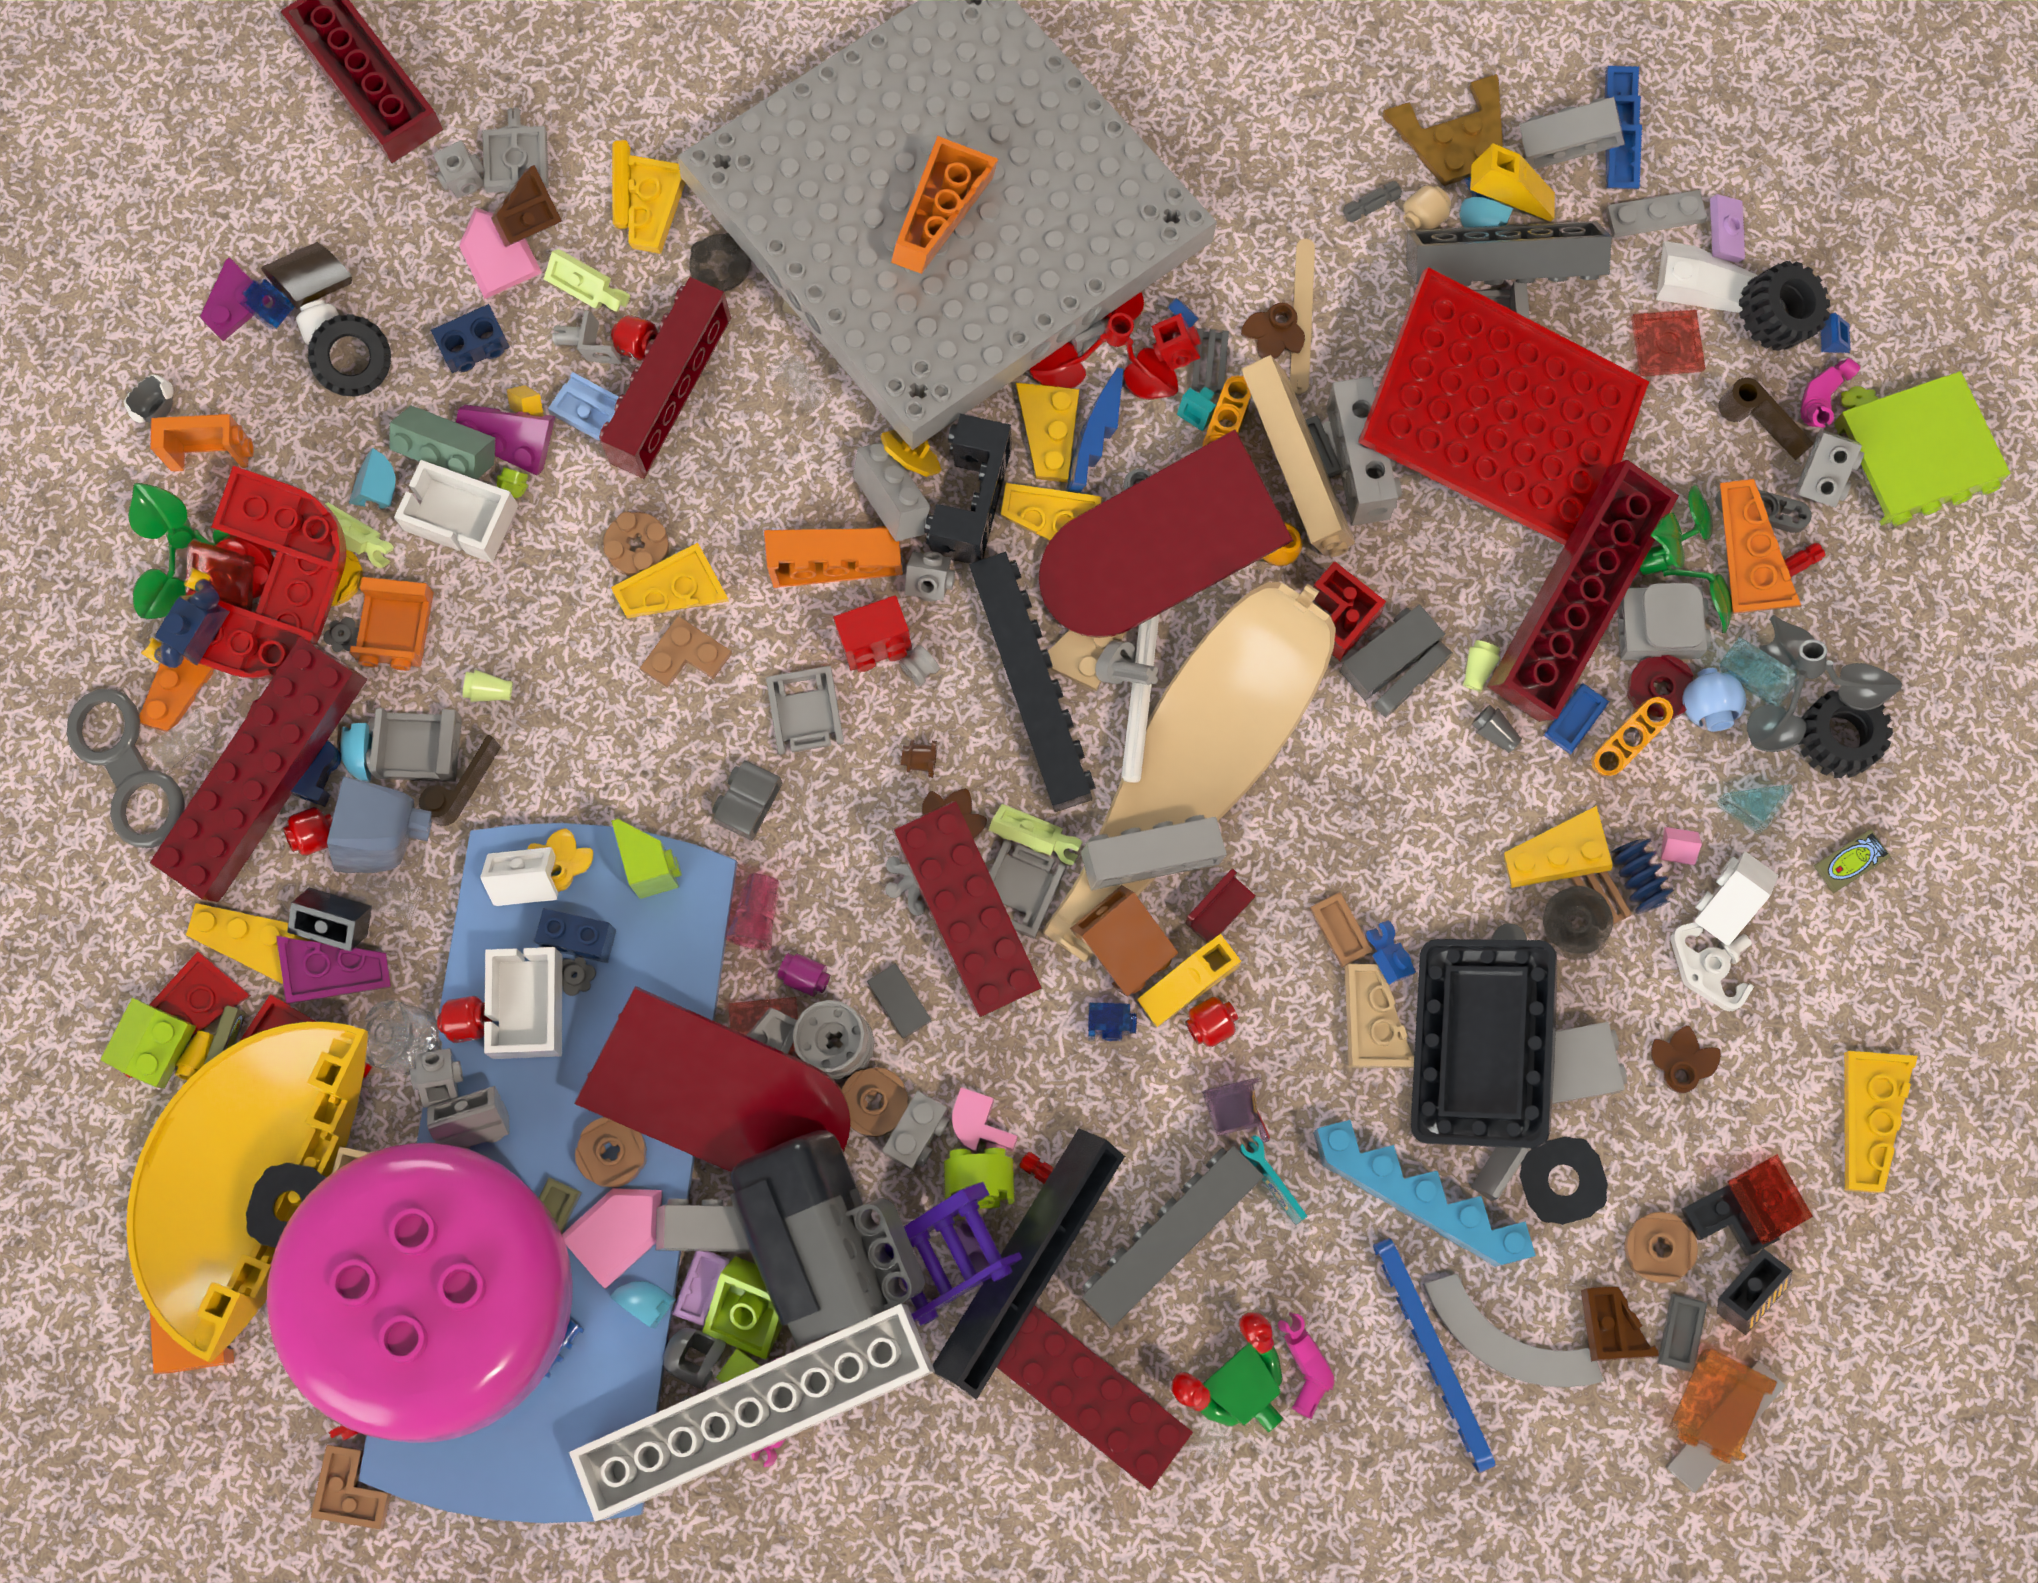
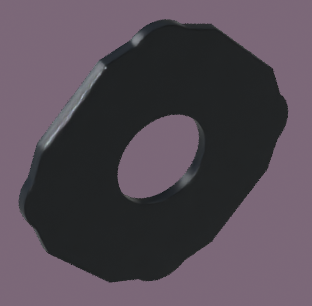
M1564 1136L1546 1141L1541 1147L1528 1151L1521 1162L1520 1180L1528 1205L1543 1222L1563 1225L1586 1219L1603 1208L1607 1202L1608 1182L1600 1157L1585 1139ZM1568 1165L1577 1172L1579 1186L1573 1194L1561 1196L1550 1188L1548 1177L1554 1167Z
M284 1163L267 1168L261 1178L255 1183L246 1210V1230L249 1236L255 1238L261 1245L276 1248L284 1228L289 1222L280 1221L274 1213V1205L278 1197L285 1192L294 1191L300 1195L303 1202L307 1195L327 1177L320 1174L313 1167L292 1163Z

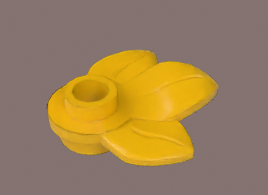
M566 828L554 832L548 838L546 845L531 843L527 848L528 850L552 847L556 858L551 875L561 871L559 875L551 876L558 892L566 890L571 885L574 876L584 873L589 869L594 855L591 848L577 849L574 835Z

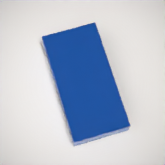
M1582 682L1562 709L1558 718L1554 720L1543 736L1571 755L1610 701Z

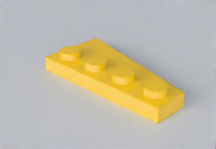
M195 903L186 936L281 984H283L276 936L317 942L287 933V922Z

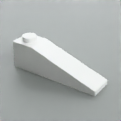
M1664 241L1656 300L1739 313L1742 311V307L1739 306V299L1744 297L1741 292L1748 285L1747 282L1757 275L1724 259L1712 257V253L1697 246ZM1780 299L1781 304L1785 310V303Z

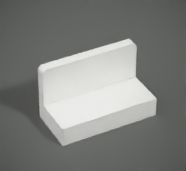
M552 847L487 854L480 879L493 905L501 906L556 900L558 897V891L551 878L556 858Z

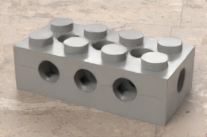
M1372 376L1333 382L1326 406L1338 462L1343 472L1345 470L1348 471L1346 472V479L1343 477V472L1341 473L1352 526L1390 520L1393 510L1397 508L1398 497L1402 495L1400 480L1398 477L1394 478L1392 467L1395 466V461L1358 443L1379 388L1374 387Z

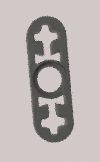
M1758 489L1762 501L1767 502L1771 507V514L1768 515L1771 527L1790 533H1798L1803 531L1810 523L1812 513L1805 503ZM1719 490L1715 503L1722 512L1721 492ZM1780 506H1783V509L1780 513L1784 514H1782L1779 517V519H1776L1775 516L1778 514ZM1793 510L1797 511L1798 517L1801 518L1798 523H1793L1792 517L1789 516Z
M1441 641L1438 642L1379 698L1374 707L1387 718L1414 693L1413 689L1418 684L1422 685L1451 657L1453 652Z

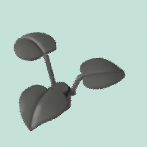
M1772 615L1769 620L1773 625L1775 636L1770 644L1759 645L1761 659L1767 666L1775 670H1784L1793 664L1799 670V678L1787 712L1781 706L1769 704L1760 706L1751 713L1747 722V732L1751 745L1758 750L1766 752H1780L1791 749L1803 739L1806 732V722L1802 718L1793 715L1796 710L1805 678H1818L1827 670L1833 683L1840 686L1838 691L1840 700L1848 707L1856 710H1871L1881 706L1901 689L1902 682L1892 674L1864 663H1852L1844 666L1841 669L1839 678L1833 669V661L1827 660V647L1823 642L1815 640L1805 629L1787 623Z

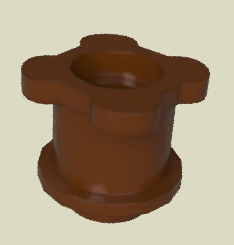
M914 740L910 741L909 746L903 745L901 765L907 766V773H910L911 770L929 772L928 777H934L938 750L937 741L932 740L931 746L915 744Z

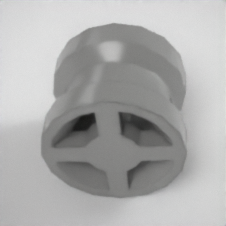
M921 645L914 648L913 654L909 658L904 657L899 661L904 672L920 687L925 683L926 677L929 674H936L940 670L938 663L932 655Z

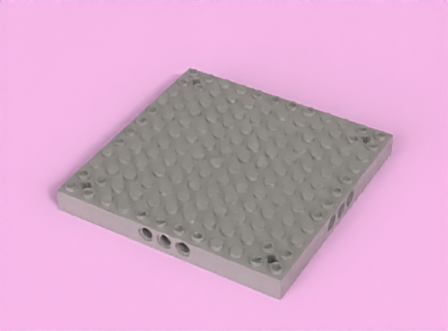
M918 0L677 156L681 178L912 450L957 420L960 413L965 414L1212 243L1217 221L1016 0ZM937 136L998 158L993 179L922 274L891 263L896 241Z

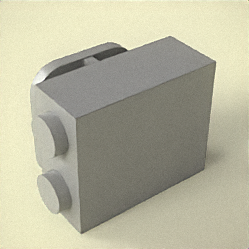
M1656 583L1648 588H1629L1617 609L1621 660H1644L1648 657H1661V655H1671L1678 659H1700L1711 646V633L1705 627V618L1708 615L1709 606L1707 598H1703L1702 587H1697L1691 583Z

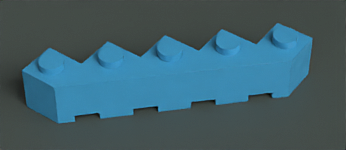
M1351 1120L1320 1127L1313 1132L1323 1167L1393 1206L1415 1221L1434 1230L1456 1245L1475 1254L1492 1266L1498 1267L1536 1256L1526 1221L1491 1230L1482 1196L1447 1204L1438 1170L1404 1179L1394 1145L1360 1153Z

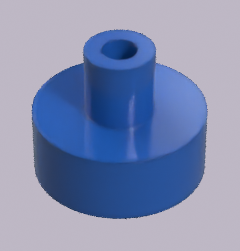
M1177 297L1167 306L1174 313L1171 317L1181 313L1189 328L1199 320Z

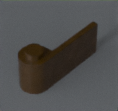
M1748 377L1737 380L1719 400V412L1726 420L1740 422L1752 414L1795 461L1814 445L1810 438L1755 379Z
M486 736L453 791L440 785H432L421 793L419 807L421 810L431 811L433 823L440 826H448L454 823L460 816L501 748L494 737Z

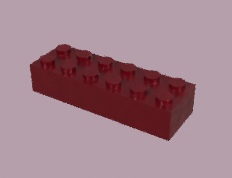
M296 0L280 11L291 32L392 164L443 131V127L434 109L350 0Z
M689 277L685 286L678 288L670 313H665L659 326L660 331L656 339H652L648 343L644 354V361L640 367H636L633 370L625 395L621 394L617 399L614 409L615 413L611 421H607L603 425L599 435L600 443L610 464L642 479H645L731 320L724 291L692 277Z
M952 801L891 829L976 1014L982 1017L1042 989L957 802Z
M1036 1306L1029 1313L997 1366V1369L1149 1491H1151L1194 1433Z

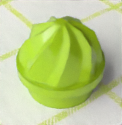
M503 467L501 475H497L496 478L497 487L511 492L514 499L519 498L529 487V484H526L528 475Z

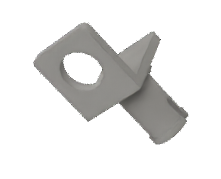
M584 311L580 327L555 325L553 330L559 331V333L552 334L553 342L556 346H577V350L589 362L622 363L621 356L612 346L595 345L599 321L591 311ZM596 353H604L609 356H601Z

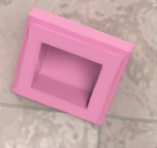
M1664 827L1661 860L1695 865L1702 845L1699 832Z

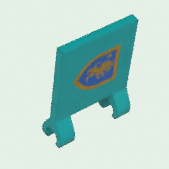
M1256 1135L1252 1136L1251 1138L1255 1143L1248 1142L1247 1144L1252 1148L1253 1153L1248 1152L1243 1144L1240 1145L1239 1152L1264 1176L1262 1178L1263 1182L1295 1225L1299 1224L1308 1217L1265 1159L1262 1140Z

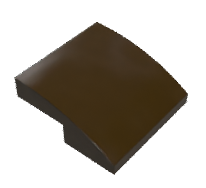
M318 242L262 266V272L278 293L284 292L296 309L352 284V276L327 248Z

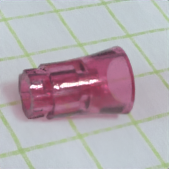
M757 873L749 874L746 886L742 888L734 919L725 937L727 941L737 946L757 950L772 949L773 924L779 897L777 893L779 881L776 878Z

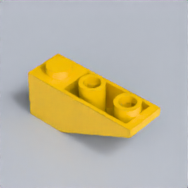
M1492 143L1472 163L1470 190L1551 222L1554 219L1555 192L1520 154Z
M1220 934L1137 999V1002L1154 1025L1159 1027L1236 971L1240 966L1241 960Z

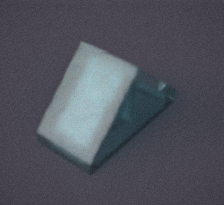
M1787 784L1725 793L1717 800L1718 807L1755 833L1760 834L1767 828L1793 791L1792 785Z

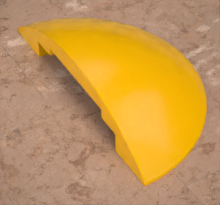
M301 1022L268 1029L245 1038L222 1051L187 1080L160 1114L147 1137L132 1178L127 1206V1247L131 1269L138 1290L158 1324L174 1341L190 1353L211 1363L227 1348L267 1301L268 1278L276 1248L261 1245L247 1233L246 1210L254 1185L267 1168L284 1163L313 1167L326 1177L332 1174L339 1147L346 1148L356 1114L364 1076L368 1031L340 1023ZM288 1191L278 1197L274 1205V1213L280 1221L290 1220L295 1210L302 1203L300 1195L297 1192Z

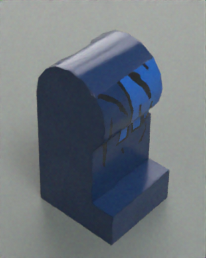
M327 740L311 766L291 790L294 796L326 807L331 796L324 790V787L331 772L337 769L341 763V753L331 742Z

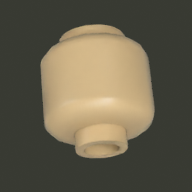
M1427 185L1421 187L1404 202L1403 210L1405 215L1403 219L1405 224L1411 230L1437 228L1450 215V198L1438 186L1432 187Z

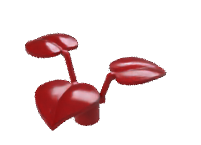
M1139 292L1102 318L1109 319L1104 334H1101L1100 338L1083 355L1078 357V352H1076L1073 344L1067 342L1029 370L1031 376L1041 385L1075 388L1086 377V370L1081 362L1085 361L1103 342H1107L1114 347L1125 345L1127 348L1128 359L1132 363L1124 370L1123 378L1127 389L1133 395L1141 399L1153 400L1172 397L1178 393V379L1175 371H1171L1165 360L1159 361L1153 348H1143L1137 357L1133 354L1132 345L1134 341L1130 338V335L1134 329L1133 321L1140 316L1144 308L1142 292Z

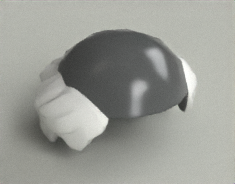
M151 374L147 376L143 381L138 382V387H134L124 400L128 415L132 420L141 423H151V418L166 417L173 405V386L169 381L158 375Z

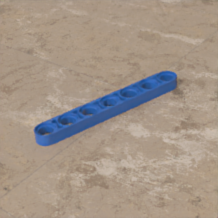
M1390 1238L1373 1244L1375 1254H1380L1384 1263L1381 1267L1390 1286H1394L1399 1295L1396 1299L1406 1320L1410 1319L1414 1328L1411 1332L1421 1353L1425 1352L1429 1360L1426 1364L1436 1386L1440 1385L1443 1390L1444 1396H1442L1447 1410L1451 1418H1455L1460 1427L1457 1431L1467 1453L1471 1452L1474 1457V1468L1480 1474L1495 1467L1496 1464L1491 1450L1396 1246Z

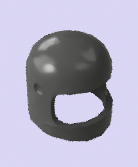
M693 1328L680 1329L672 1336L665 1348L663 1356L665 1370L673 1377L703 1390L713 1375L711 1369L717 1361L719 1362L726 1342L721 1339L712 1338ZM690 1347L706 1355L701 1366L685 1360V1355Z

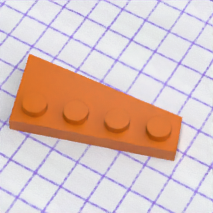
M1748 479L1720 483L1733 614L1801 607L1799 597L1796 594L1755 480Z
M185 658L182 664L176 668H170L160 663L139 715L140 724L172 733L196 699V694L214 673V669L199 663L194 665Z

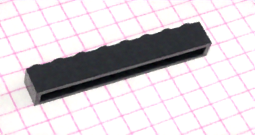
M1005 551L969 564L1054 812L1092 801L1090 790L1096 789L1090 770L1083 772L1080 760L1085 758L1079 739L1073 741L1069 729L1074 728L1070 712L1068 709L1062 711L1058 699L1064 696L1058 679L1051 680L1048 669L1052 668L1053 665L1048 650H1041L1037 639L1043 636L1037 619L1030 621L1027 609L1032 608L1026 589L1019 590L1016 580L1022 577L1016 560L1009 561Z
M1078 1129L1001 1253V1257L1005 1258L1019 1252L1022 1259L1010 1266L1013 1272L995 1282L992 1277L983 1282L932 1365L935 1371L934 1374L950 1386L976 1400L978 1399L1125 1158L1107 1139L1082 1129Z

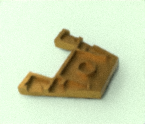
M1497 74L1470 83L1469 88L1479 111L1422 129L1410 102L1383 111L1385 121L1391 124L1401 135V139L1412 147L1419 155L1418 158L1443 186L1470 177L1472 163L1492 143L1503 147L1499 78Z

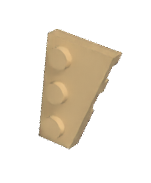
M1069 630L1048 650L1053 665L1050 670L1097 691L1101 683L1095 671L1098 658L1111 641H1122L1126 632L1112 637L1093 638L1082 636Z
M1347 964L1345 966L1349 1068H1414V1055H1412L1406 1039L1408 1035L1404 1025L1401 1026L1394 1007V997L1377 964Z

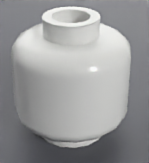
M317 300L307 303L300 308L301 312L297 315L296 321L305 344L309 345L312 334L321 326V323L338 315L335 306L326 304L324 300Z

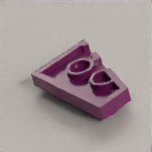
M463 405L458 409L456 423L495 437L496 457L537 476L544 469L556 416L544 415L539 417L531 416L528 412L518 411L515 414L501 412L500 409Z
M276 936L286 1004L391 988L386 953L358 948L347 951L319 942Z

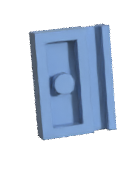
M572 372L570 380L567 384L563 385L549 406L548 411L550 415L556 416L561 421L600 441V431L607 421H611L619 396Z

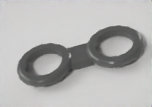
M115 689L94 690L85 694L74 705L68 717L66 734L70 748L79 759L91 765L105 766L117 788L111 801L110 817L114 830L120 838L136 848H154L163 843L184 812L185 800L181 788L171 776L158 770H149L138 748L135 746L140 733L141 720L137 707L126 694ZM104 702L114 703L122 711L125 720L123 735L113 748L104 752H95L84 741L82 734L83 722L87 713L94 706ZM146 784H156L167 794L169 801L168 816L164 824L157 831L150 834H139L128 824L126 817L127 803L130 796L139 787Z

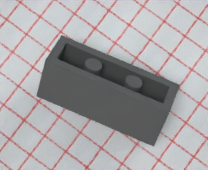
M1420 604L1413 610L1409 608L1402 610L1393 619L1395 623L1387 630L1383 627L1379 628L1368 638L1369 643L1362 649L1356 646L1342 658L1344 662L1340 672L1364 701L1416 663L1438 642H1442L1445 633Z

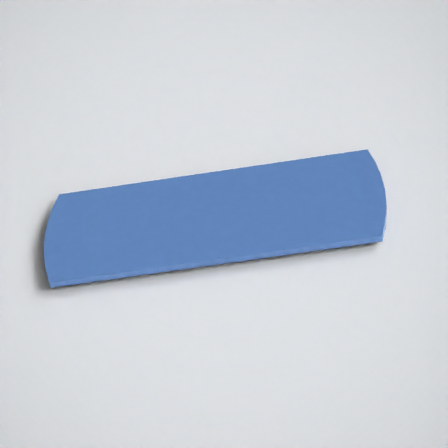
M546 823L519 824L472 830L469 835L439 1013H441L445 1002L450 999L477 996L483 1003L485 1002V950L518 949L523 954V948H541L534 940L543 908L609 922L616 929L608 963L584 958L586 965H591L596 970L595 978L590 981L591 988L587 992L580 990L577 995L569 996L564 992L562 986V1056L492 1059L484 1053V1037L478 1040L453 1043L446 1038L444 1033L439 1031L438 1025L432 1050L437 1051L450 1048L454 1062L460 1061L463 1082H457L458 1097L496 1086L501 1101H503L508 1111L509 1134L503 1136L497 1142L489 1143L486 1141L473 1145L469 1150L485 1155L506 1167L520 1178L538 1197L548 1178H552L582 1193L566 1224L564 1233L613 1189V1187H601L586 1179L577 1166L575 1150L583 1129L594 1120L603 1116L574 1103L587 1079L588 1072L591 1071L618 1019V1015L622 1012L634 987L637 986L715 1021L737 861L695 844L644 832L660 840L666 850H672L674 857L676 856L679 862L682 876L676 877L679 888L639 899L629 886L615 832L611 826ZM563 828L568 829L574 835L577 849H593V861L589 869L584 873L574 876L571 885L566 890L558 892L556 900L495 906L480 879L487 854L527 850L531 843L546 845L548 838L554 832ZM557 871L553 873L551 876H557L561 873V871ZM561 953L562 961L565 959L574 961L578 958L577 956ZM574 973L573 978H576L578 974ZM494 1021L493 1023L499 1027V1021ZM427 1108L422 1109L417 1143H436L428 1130ZM642 1134L647 1147L646 1164L635 1179L628 1184L615 1188L662 1190L661 1206L667 1205L668 1199H689L695 1156ZM611 1143L606 1144V1152L602 1154L603 1159L610 1158L612 1161L618 1158L617 1153L620 1151L619 1145L614 1147ZM655 1244L605 1289L566 1246L573 1281L570 1319L580 1325L584 1332H579L571 1343L574 1346L571 1350L565 1346L559 1354L564 1360L561 1363L556 1362L550 1370L552 1374L550 1378L544 1376L529 1396L507 1415L491 1425L468 1435L450 1440L425 1443L392 1441L366 1435L359 1481L399 1498L452 1513L493 1520L532 1523L594 1522L595 1520L569 1452L658 1413L664 1374L663 1356L669 1340L674 1305L673 1303L654 1329L648 1327L621 1307L610 1295L618 1287L632 1281H647L660 1287L675 1298L681 1251L656 1250ZM645 1502L603 1520L643 1515Z

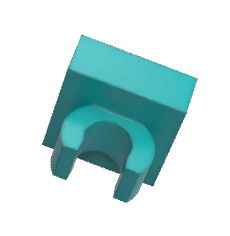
M1204 387L1200 393L1189 388L1182 397L1176 415L1203 432L1210 423L1216 408V404L1211 402L1216 393L1207 387Z

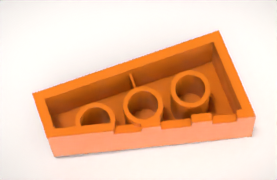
M937 136L896 241L891 263L922 274L991 182L999 159Z
M886 526L870 529L764 530L767 569L774 588L903 575L900 541L894 540Z

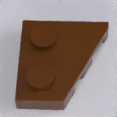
M535 165L524 171L491 217L505 247L562 222Z
M1619 1287L1585 1288L1581 1290L1591 1361L1644 1359L1659 1356L1656 1346H1650L1641 1332L1640 1328L1643 1325L1636 1314L1629 1309L1628 1301Z

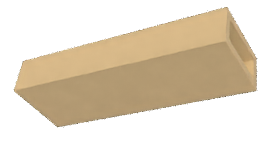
M1269 355L1242 368V373L1311 544L1324 556H1340L1349 550V546L1356 544L1287 373Z

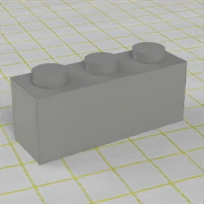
M1614 97L1608 99L1598 98L1587 105L1566 107L1558 113L1548 116H1534L1527 122L1520 123L1525 156L1528 164L1533 169L1543 168L1625 145L1619 112Z
M882 442L857 448L853 478L894 540L900 541L924 535L930 505L906 469L884 450Z
M668 1199L667 1205L657 1208L656 1250L751 1252L734 1206H723V1200H702V1206L689 1205V1199Z

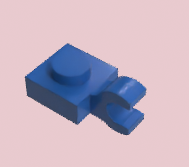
M1389 920L1378 924L1382 930V936L1377 928L1366 932L1369 942L1377 950L1372 956L1388 985L1406 979L1416 973L1411 963L1410 955L1404 950L1402 944H1394L1395 928Z

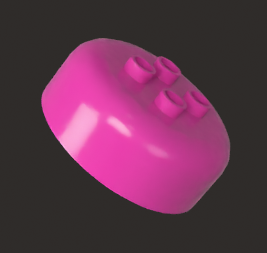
M410 1143L391 1146L371 1152L339 1168L312 1190L295 1210L284 1228L271 1262L267 1287L268 1321L278 1357L289 1378L300 1393L328 1418L361 1434L385 1440L411 1443L450 1440L476 1432L507 1415L529 1396L547 1374L558 1355L570 1320L573 1288L571 1264L566 1244L550 1211L520 1178L500 1163L472 1150L448 1144Z

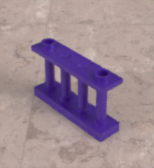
M984 1182L961 1189L904 1226L912 1248H917L940 1294L938 1298L929 1303L923 1291L911 1298L916 1309L911 1315L914 1322L918 1321L920 1326L938 1318L937 1310L991 1277L995 1282L1013 1272L1010 1266L1022 1259L1019 1252L1005 1258L1001 1257L977 1210L980 1208L978 1202L990 1195ZM958 1214L961 1217L965 1216L990 1265L978 1273L953 1226L956 1223L953 1217ZM934 1229L937 1233L941 1232L965 1280L952 1288L929 1242L931 1239L929 1233ZM886 1243V1253L891 1258H894L893 1248ZM900 1277L906 1290H908L907 1282Z

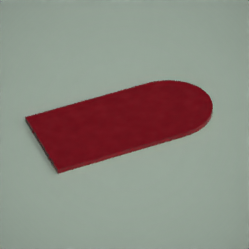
M1235 429L1072 519L1058 530L1048 543L1042 556L1039 569V586L1044 606L1047 607L1052 616L1061 625L1074 633L1093 638H1106L1125 633L1293 542L1280 516V511L1277 510L1251 460L1252 457L1245 449Z
M637 986L634 987L622 1012L618 1015V1019L591 1071L588 1072L587 1079L574 1103L729 1172H732L736 1164L744 1159L817 1130H826L833 1133L844 1153L850 1134V1111L845 1095L838 1084L821 1069Z

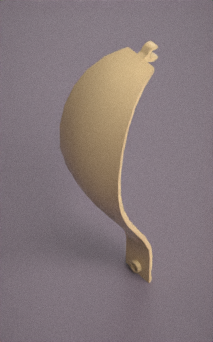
M1267 582L1247 593L1209 630L1186 659L1147 722L1141 780L1133 783L1125 782L1123 778L1121 779L1099 835L1108 834L1110 838L1120 836L1121 832L1131 828H1140L1141 831L1150 830L1156 824L1171 821L1173 825L1185 823L1186 819L1196 815H1204L1205 819L1216 817L1218 822L1252 787L1272 763L1301 720L1322 681L1334 649L1336 628L1329 614L1312 603L1319 593L1317 589L1307 584L1302 593L1299 594L1281 582ZM1084 867L1073 887L1042 930L1043 933L1083 962H1088L1093 956V952L1087 944L1077 939L1070 928L1121 885L1091 891ZM1156 878L1122 884V886L1130 889L1138 896Z

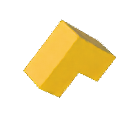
M526 385L506 389L511 410L516 413L518 411L528 412L531 416H544L539 393Z

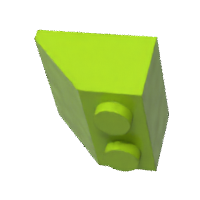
M619 819L612 820L629 886L639 899L679 888L676 877L682 876L677 857H674L672 850H666L660 840Z
M132 997L100 1060L151 1086L165 1088L176 1068L175 1064L183 1054L196 1026Z
M735 1256L720 1273L702 1333L715 1339H721L729 1345L766 1360L782 1326L756 1264Z

